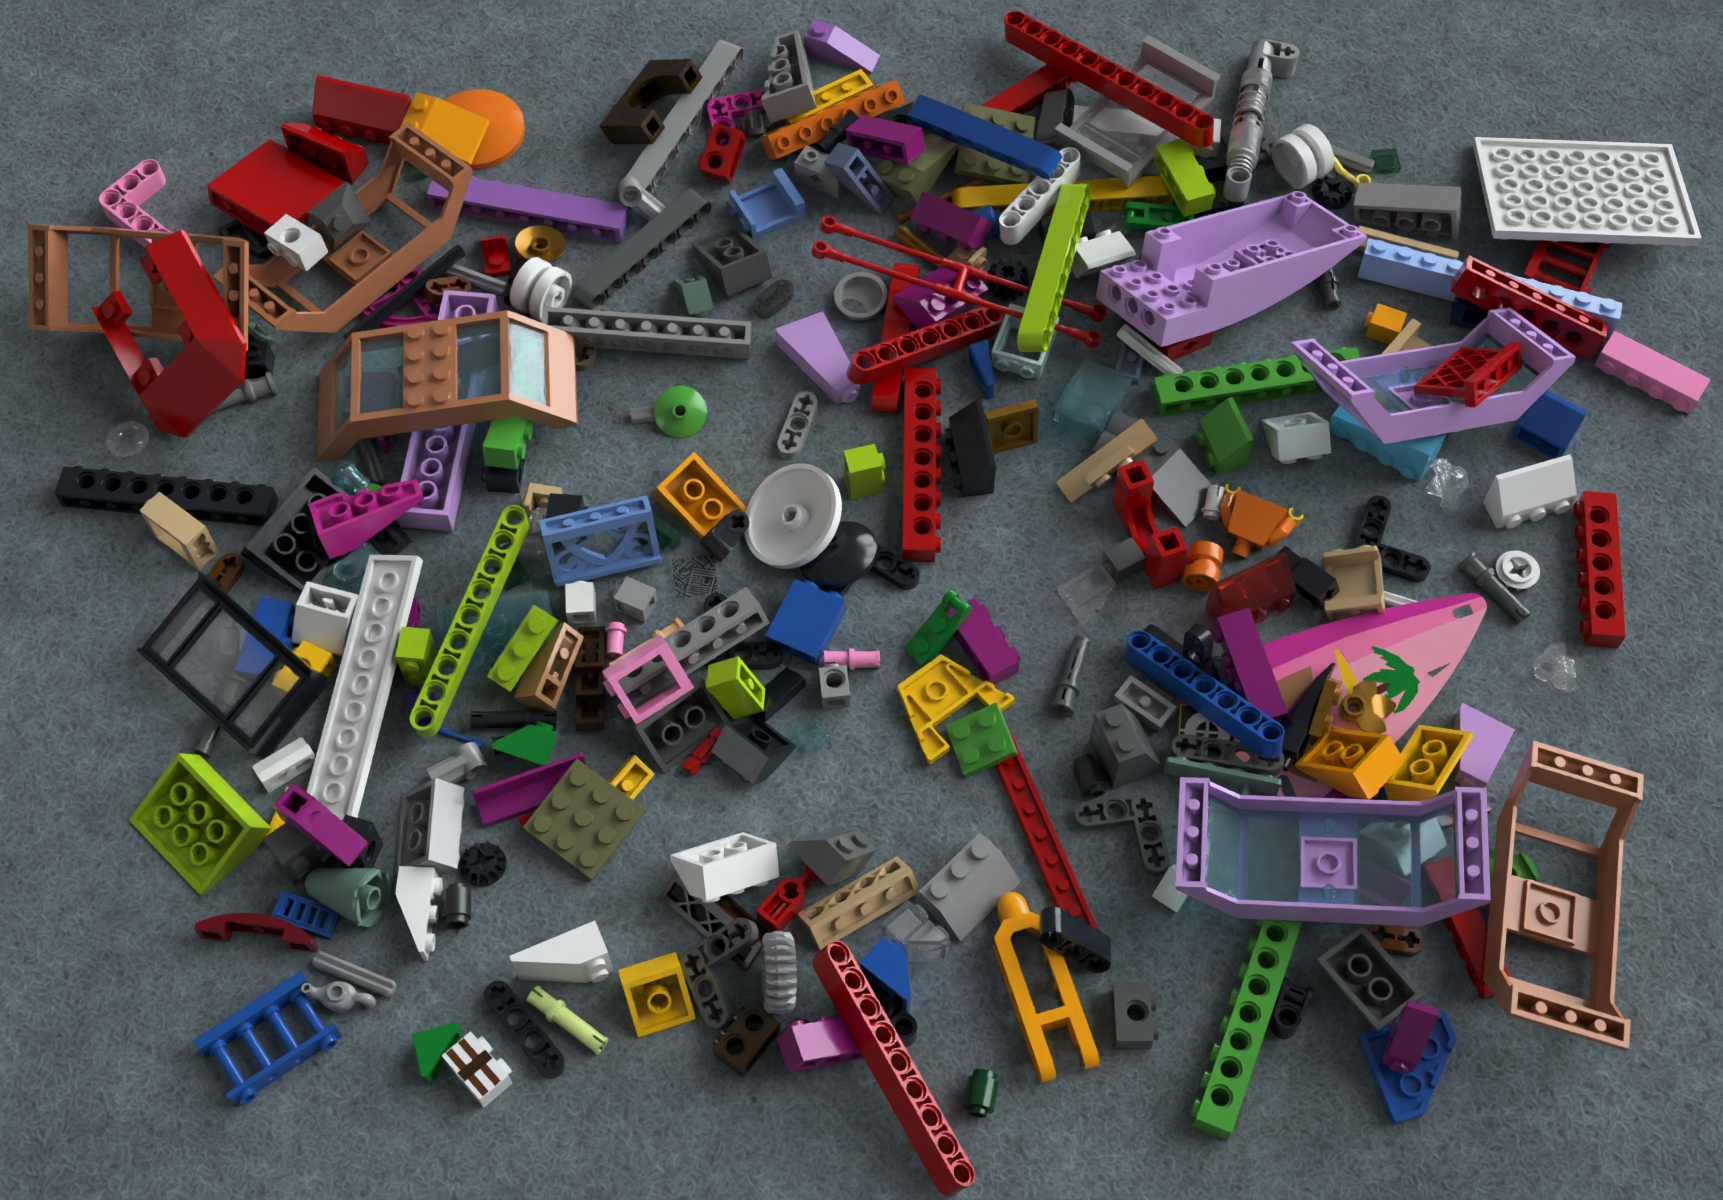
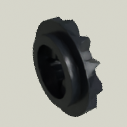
M1326 174L1323 179L1318 178L1313 185L1312 196L1324 208L1340 209L1350 202L1352 186L1347 185L1346 179L1340 180L1337 175L1330 178ZM1334 188H1338L1337 193L1332 192L1327 194L1329 189L1333 190Z
M489 841L486 843L475 842L474 846L469 849L465 848V852L460 859V872L463 878L468 883L479 887L489 886L497 882L503 876L507 866L506 856L499 845L496 846ZM479 854L485 860H490L486 863L487 872L485 873L479 865L475 866L479 863Z

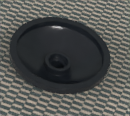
M840 521L834 537L822 553L807 564L800 566L803 576L806 580L823 588L842 587L857 581L872 568L876 561L878 543L875 535L867 526L861 523Z

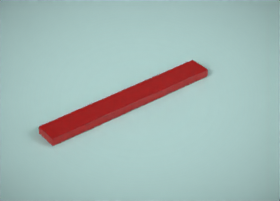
M1009 731L1018 755L995 765V769L1054 905L1099 930L1013 734Z

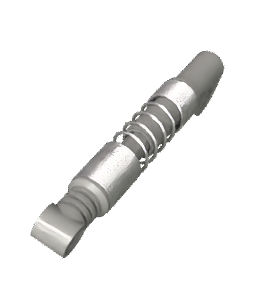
M1260 39L1251 46L1248 66L1241 78L1239 96L1237 98L1238 103L1226 153L1228 169L1223 187V195L1229 201L1241 202L1248 196L1252 171L1255 169L1259 159L1273 76L1288 78L1293 76L1296 70L1300 52L1292 44ZM1254 84L1258 85L1257 91L1253 90Z

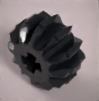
M1011 257L1007 262L1000 258L998 264L992 263L987 273L1024 286L1029 285L1027 267H1022L1021 261L1013 263ZM986 280L988 292H993L994 298L1003 295L1004 302L1008 296L1015 301L1017 295H1024V292Z

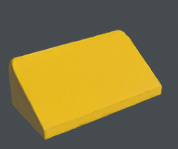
M632 755L625 760L608 782L634 800L655 773L636 755Z

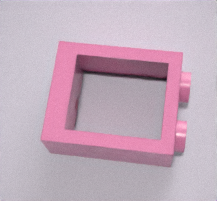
M658 635L602 671L607 679L602 682L611 697L617 695L621 703L617 707L624 718L628 719L631 717L636 725L694 688L669 645L661 635ZM659 655L676 683L634 709L619 685L618 680Z

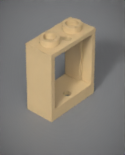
M161 492L147 500L139 510L154 537L199 571L219 553L206 526Z

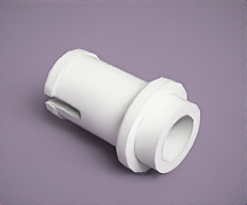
M1218 485L1207 486L1205 507L1201 509L1203 518L1219 520V516H1221L1220 506L1225 491L1224 487L1220 486L1217 489Z

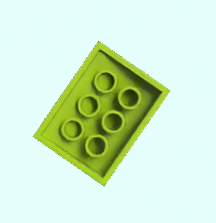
M184 753L176 755L129 819L140 833L200 895H204L252 854L271 830V827L200 755Z

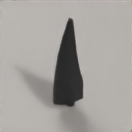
M1331 663L1310 683L1288 709V714L1280 721L1285 730L1282 748L1284 755L1283 771H1288L1291 764L1295 765L1303 756L1309 743L1310 734L1308 733L1325 681L1331 677L1336 666L1335 663Z

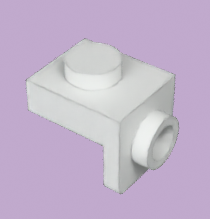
M1174 864L1169 867L1152 897L1178 912L1188 895L1176 890V865Z

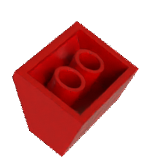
M283 123L281 126L288 150L304 157L305 160L321 167L324 171L353 184L369 164L366 151L359 144H352L343 140L338 135H331L316 126L312 127L305 123Z

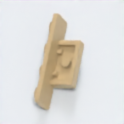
M1139 419L1057 481V485L1070 502H1075L1096 485L1101 487L1112 478L1110 475L1117 471L1118 467L1133 463L1132 459L1156 442L1157 437L1143 419Z

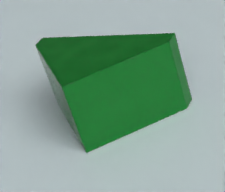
M453 1022L412 1034L420 1074L425 1083L430 1086L445 1064L442 1055L460 1041L464 1035L459 1024Z

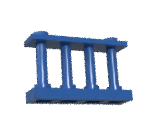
M301 971L193 1040L205 1058L210 1055L215 1056L234 1087V1089L226 1093V1096L235 1107L239 1104L245 1105L250 1103L257 1097L258 1091L319 1051L325 1052L330 1050L337 1044V1039L342 1037L334 1023L325 1028L306 998L307 995L302 992L301 986L304 983H308ZM290 1003L296 1004L315 1034L301 1045L297 1043L280 1016L281 1009ZM264 1020L270 1022L288 1051L287 1054L273 1063L253 1033L254 1027ZM237 1038L243 1039L261 1071L246 1081L226 1050L227 1044Z

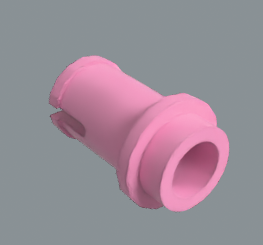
M610 622L605 629L607 634L605 656L607 658H619L623 655L624 636L627 635V629H625L623 623Z

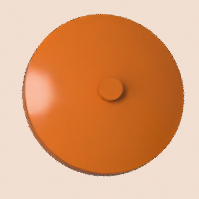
M473 89L456 93L444 100L490 121L471 165H469L472 167V170L486 169L498 165L511 157L520 147L525 133L524 119L519 107L509 97L492 90Z

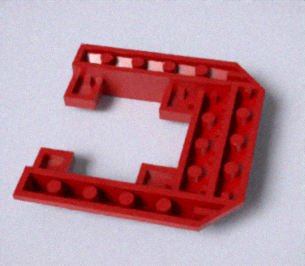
M179 230L145 246L148 253L140 260L152 284L165 282L185 319L177 328V331L186 347L165 369L162 368L158 358H148L147 361L144 358L125 323L133 312L121 291H113L100 306L91 307L157 429L182 438H188L245 381L247 343L185 230Z

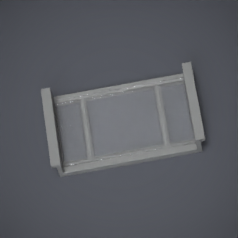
M1149 35L1142 40L1141 56L1127 69L1201 111L1214 100L1217 81L1220 79L1219 74ZM1103 95L1070 127L1060 123L1054 129V132L1057 133V145L1061 144L1066 148H1076L1080 152V156L1121 179L1127 188L1153 163L1156 146L1174 141L1177 138L1172 133Z

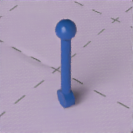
M441 727L437 732L466 743L475 742L479 749L484 746L483 739L479 737L472 739Z

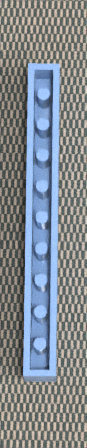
M1368 238L1357 277L1453 302L1455 294L1450 292L1452 280L1464 262ZM1507 273L1607 322V337L1604 341L1608 342L1620 320L1622 303Z

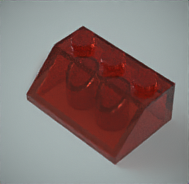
M1284 551L1212 584L1205 611L1212 622L1215 623L1217 617L1246 608L1250 609L1255 623L1265 620L1271 612L1287 610L1292 605L1296 587Z

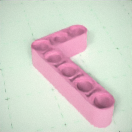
M147 159L140 162L100 194L99 202L105 215L119 228L170 232L139 207L166 183L160 164L156 160ZM132 237L144 248L151 244V239Z

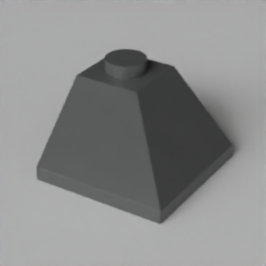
M346 181L307 212L333 252L337 251L372 222L351 186Z

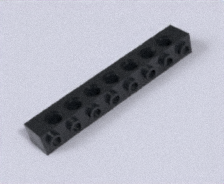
M63 466L54 493L63 507L141 514L139 510L146 501L153 498L158 492H161L197 520L263 526L275 513L279 501L274 488L265 484L247 485L237 481L227 483L218 482L213 479L197 480L186 476L178 478L166 477L162 474L146 475L134 471L116 472L106 468L96 470L87 469L83 466Z

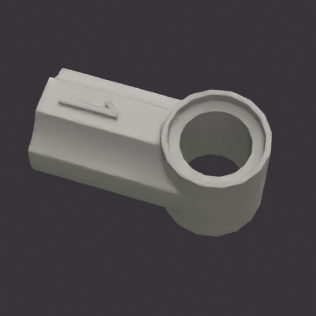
M626 177L619 182L618 192L620 201L634 209L648 222L666 208L660 201L641 187L637 179ZM628 188L636 190L633 195L624 194V191Z
M468 742L458 747L454 751L453 756L426 770L431 780L437 778L456 784L464 779L473 780L475 779L474 776L481 772L485 774L489 766L475 742Z

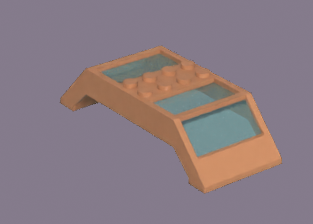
M509 310L351 333L319 371L317 461L345 459L344 454L360 439L512 417H520L550 426L552 430L578 426L574 335Z

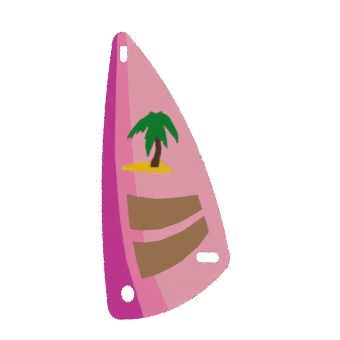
M1475 593L1419 601L1384 609L1385 613H1379L1377 610L1313 627L1265 643L1263 646L1287 711L1320 673L1331 663L1336 664L1330 678L1343 681L1340 688L1342 689V695L1338 705L1333 706L1330 716L1334 717L1331 728L1362 731L1356 722H1349L1340 715L1339 704L1345 696L1352 694L1354 687L1358 683L1370 680L1376 681V694L1387 697L1397 704L1394 711L1388 717L1382 719L1387 728L1386 732L1382 734L1389 735L1395 744L1422 715L1452 675L1482 621L1487 604L1482 596ZM1468 604L1473 614L1462 618H1455L1453 616L1454 609ZM1230 669L1226 670L1233 679ZM1174 696V697H1175L1177 700H1179L1182 704H1186V703H1184L1182 700H1180L1179 698H1177L1176 696ZM1355 706L1348 707L1350 712H1358ZM1310 734L1309 743L1303 755L1320 737ZM1240 751L1235 754L1243 763L1250 759L1249 754ZM1255 754V765H1258V754ZM1268 759L1267 765L1273 766L1274 759ZM1291 764L1288 771L1282 770L1278 775L1274 776L1275 778L1281 775L1287 776L1297 797L1323 798L1333 789L1300 771L1294 764ZM1280 788L1277 795L1284 797L1283 792Z

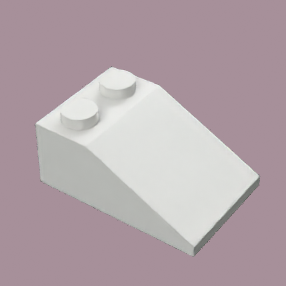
M595 921L510 955L519 980L572 983L592 981L593 983H598L607 979L609 973L614 972L608 951Z

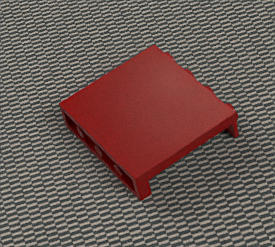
M269 139L207 185L211 205L266 237L264 232L285 214L300 223L310 218L307 212L344 182L340 178L324 171L321 167L305 160L304 157L288 150L285 146Z

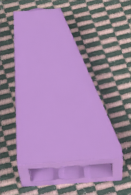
M823 311L775 328L777 345L836 404L841 402L849 403L854 401L857 396H860V385L851 382L846 375L850 361Z

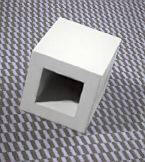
M576 581L571 584H565L568 624L596 623V593L593 582Z

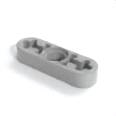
M800 392L794 398L777 441L778 453L784 459H794L801 453L818 409L817 397L812 392ZM810 401V405L806 406L805 414L801 413L802 404ZM800 421L805 424V427L801 430H794L790 425L793 422ZM790 436L794 437V447H791L789 450H786L785 446L789 445V442L791 440Z

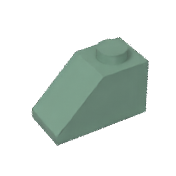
M695 273L674 279L687 314H693V317H700L708 314V310L714 308L705 277Z

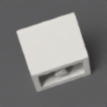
M307 581L296 604L292 644L300 645L305 640L333 655L343 657L359 595Z

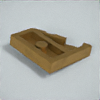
M1334 678L1326 679L1308 734L1321 737L1324 732L1329 733L1334 718L1330 714L1333 706H1337L1342 695V689L1340 688L1343 681Z

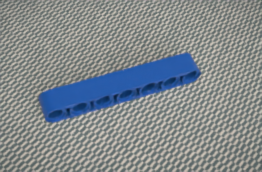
M918 95L906 115L908 121L917 127H922L929 132L1044 179H1050L1062 159L1059 151L1046 144L924 95Z
M1137 630L1127 636L1126 659L1130 665L1261 757L1274 759L1280 756L1285 732L1280 723L1151 634Z

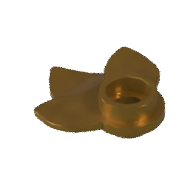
M1362 681L1354 687L1351 695H1347L1341 700L1339 712L1345 720L1356 722L1362 731L1382 734L1387 730L1382 719L1388 717L1394 711L1397 704L1387 697L1376 694V681ZM1355 706L1358 712H1350L1348 707Z

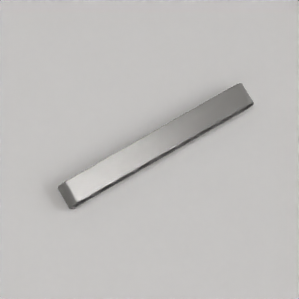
M723 40L718 41L698 70L703 77L691 94L681 95L663 121L665 129L653 144L646 146L626 177L637 179L640 186L652 195L658 186L656 185L658 180H662L669 170L668 165L675 161L681 152L679 149L687 143L693 134L691 133L693 128H697L704 118L702 115L707 111L708 102L714 99L716 94H720L727 84L725 83L727 78H731L737 69V63L743 59L744 48ZM628 188L624 191V194L633 195L636 190Z

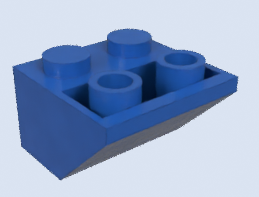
M1545 391L1523 413L1511 437L1552 459L1559 458L1564 455L1587 412L1577 405L1557 397L1554 393Z

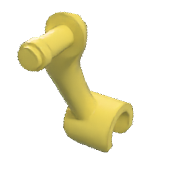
M1334 157L1333 167L1335 171L1354 184L1356 191L1359 182H1371V178L1366 174L1354 177Z

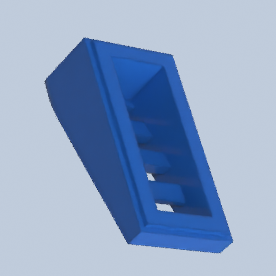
M985 340L970 345L968 362L986 399L993 398L995 383L988 341Z
M284 891L281 892L272 913L273 917L288 921L306 933L327 939L332 938L341 916L323 904ZM292 905L288 916H286L289 906ZM300 908H305L300 921L296 920ZM316 911L312 924H308L312 912ZM324 914H327L329 916L324 928H319Z

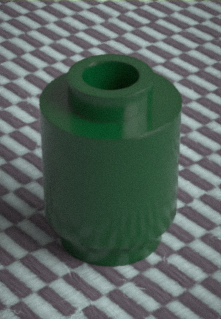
M974 1069L972 1076H969L963 1106L969 1110L968 1113L971 1116L986 1118L987 1114L994 1112L999 1082L996 1080V1073L985 1069Z

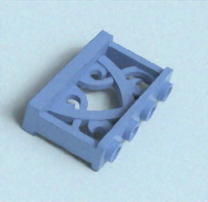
M647 495L539 520L555 587L565 586V584H571L576 581L597 579L602 576L623 573L636 568L649 567L662 562L652 510ZM646 522L648 532L636 530L638 523ZM604 531L611 537L619 538L617 543L605 554L596 553L583 547L591 541L594 533ZM633 538H644L648 541V544L641 546L640 542ZM561 542L564 547L554 554L552 543ZM571 552L566 559L567 563L559 565L560 559Z

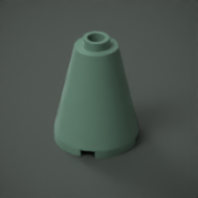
M315 868L305 879L306 892L310 897L358 926L371 927L375 925L385 912V910H379L384 899L389 900L391 895L389 875L378 868Z

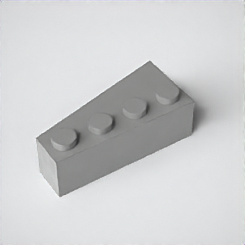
M795 30L775 37L771 53L772 64L768 66L769 77L768 80H765V94L761 98L770 123L816 109L807 52L799 31Z
M1359 182L1354 201L1355 221L1389 227L1390 224H1393L1402 231L1411 232V230L1416 229L1426 231V236L1436 238L1437 234L1449 236V241L1457 242L1461 224V187Z

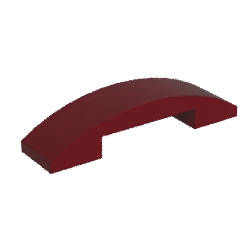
M223 914L199 921L194 926V930L201 939L230 942L233 931L280 936L287 949L316 953L318 949L314 939L298 926L280 918L264 914Z

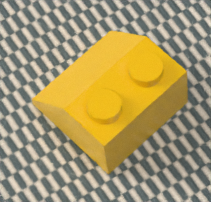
M676 952L618 970L638 1038L696 1019Z

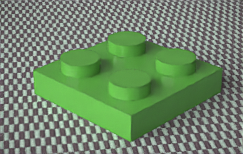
M996 702L945 725L965 777L973 776L1018 755L1000 706Z

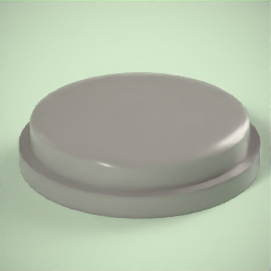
M856 272L845 276L837 284L834 291L835 305L839 312L845 317L856 321H865L877 316L886 306L888 299L887 288L884 282L878 276L868 272ZM845 299L858 300L865 305L867 312H851L842 305V302Z

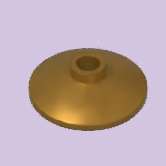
M534 225L523 229L517 235L515 248L517 253L527 261L531 258L539 257L551 263L564 254L566 241L564 236L555 228L545 225Z

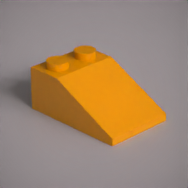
M416 92L400 128L407 122L463 162L471 165L490 121L440 98Z
M695 452L688 456L650 493L665 510L702 539L726 514L734 510H742L746 513L747 507ZM735 519L732 520V521H733V524L731 525L732 527L737 523V521H736Z
M1330 728L1329 733L1325 732L1295 763V766L1300 771L1349 797L1370 800L1379 792L1384 783L1396 774L1397 769L1405 761L1389 735Z

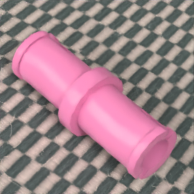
M849 648L848 651L824 650L823 667L829 664H838L840 666L847 665L849 671H854L855 668L879 669L880 651H855L854 648Z

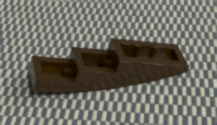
M605 626L578 627L577 630L584 638L575 661L576 731L605 730L606 688L602 683L605 681L602 671L606 669Z

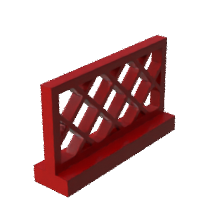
M1510 342L1502 350L1461 347L1415 384L1414 393L1465 398V407L1476 408L1522 368L1521 343Z

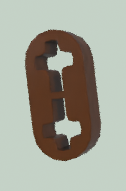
M461 276L431 279L426 282L423 296L430 303L441 304L444 290L470 292L472 285L468 279Z
M227 553L219 558L208 575L213 576L219 581L221 589L228 594L243 574L245 565L238 554ZM235 562L236 567H235V568L230 567V568L227 570L226 565H227V564L232 565V564Z
M1372 924L1367 930L1371 935H1375L1377 931H1382V936L1387 938L1379 944L1390 954L1413 957L1424 946L1422 933L1412 927ZM1407 936H1411L1412 941L1417 944H1414L1412 948H1408L1407 942L1399 940H1405Z

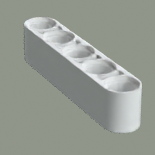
M1067 147L1059 151L1062 159L1050 179L1036 176L1000 215L999 227L1002 242L1008 245L1019 243L1057 202L1062 184H1073L1081 174L1080 152L1076 148Z

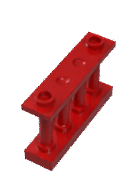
M1539 240L1522 278L1534 279L1538 282L1590 294L1591 289L1587 288L1603 249H1609L1611 243H1600L1597 251H1593L1570 241L1554 242ZM1547 247L1551 249L1556 247L1588 259L1592 263L1589 269H1585L1553 257L1546 250ZM1539 265L1543 267L1548 265L1584 279L1581 288L1542 274V270L1538 269Z

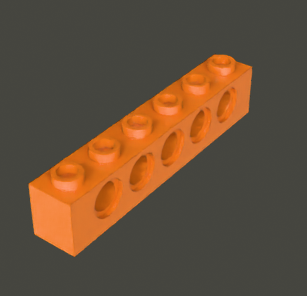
M887 81L760 136V140L768 159H778L821 140L830 131V126L837 124L849 110L855 112L858 117L862 115L875 117L906 102L898 81Z

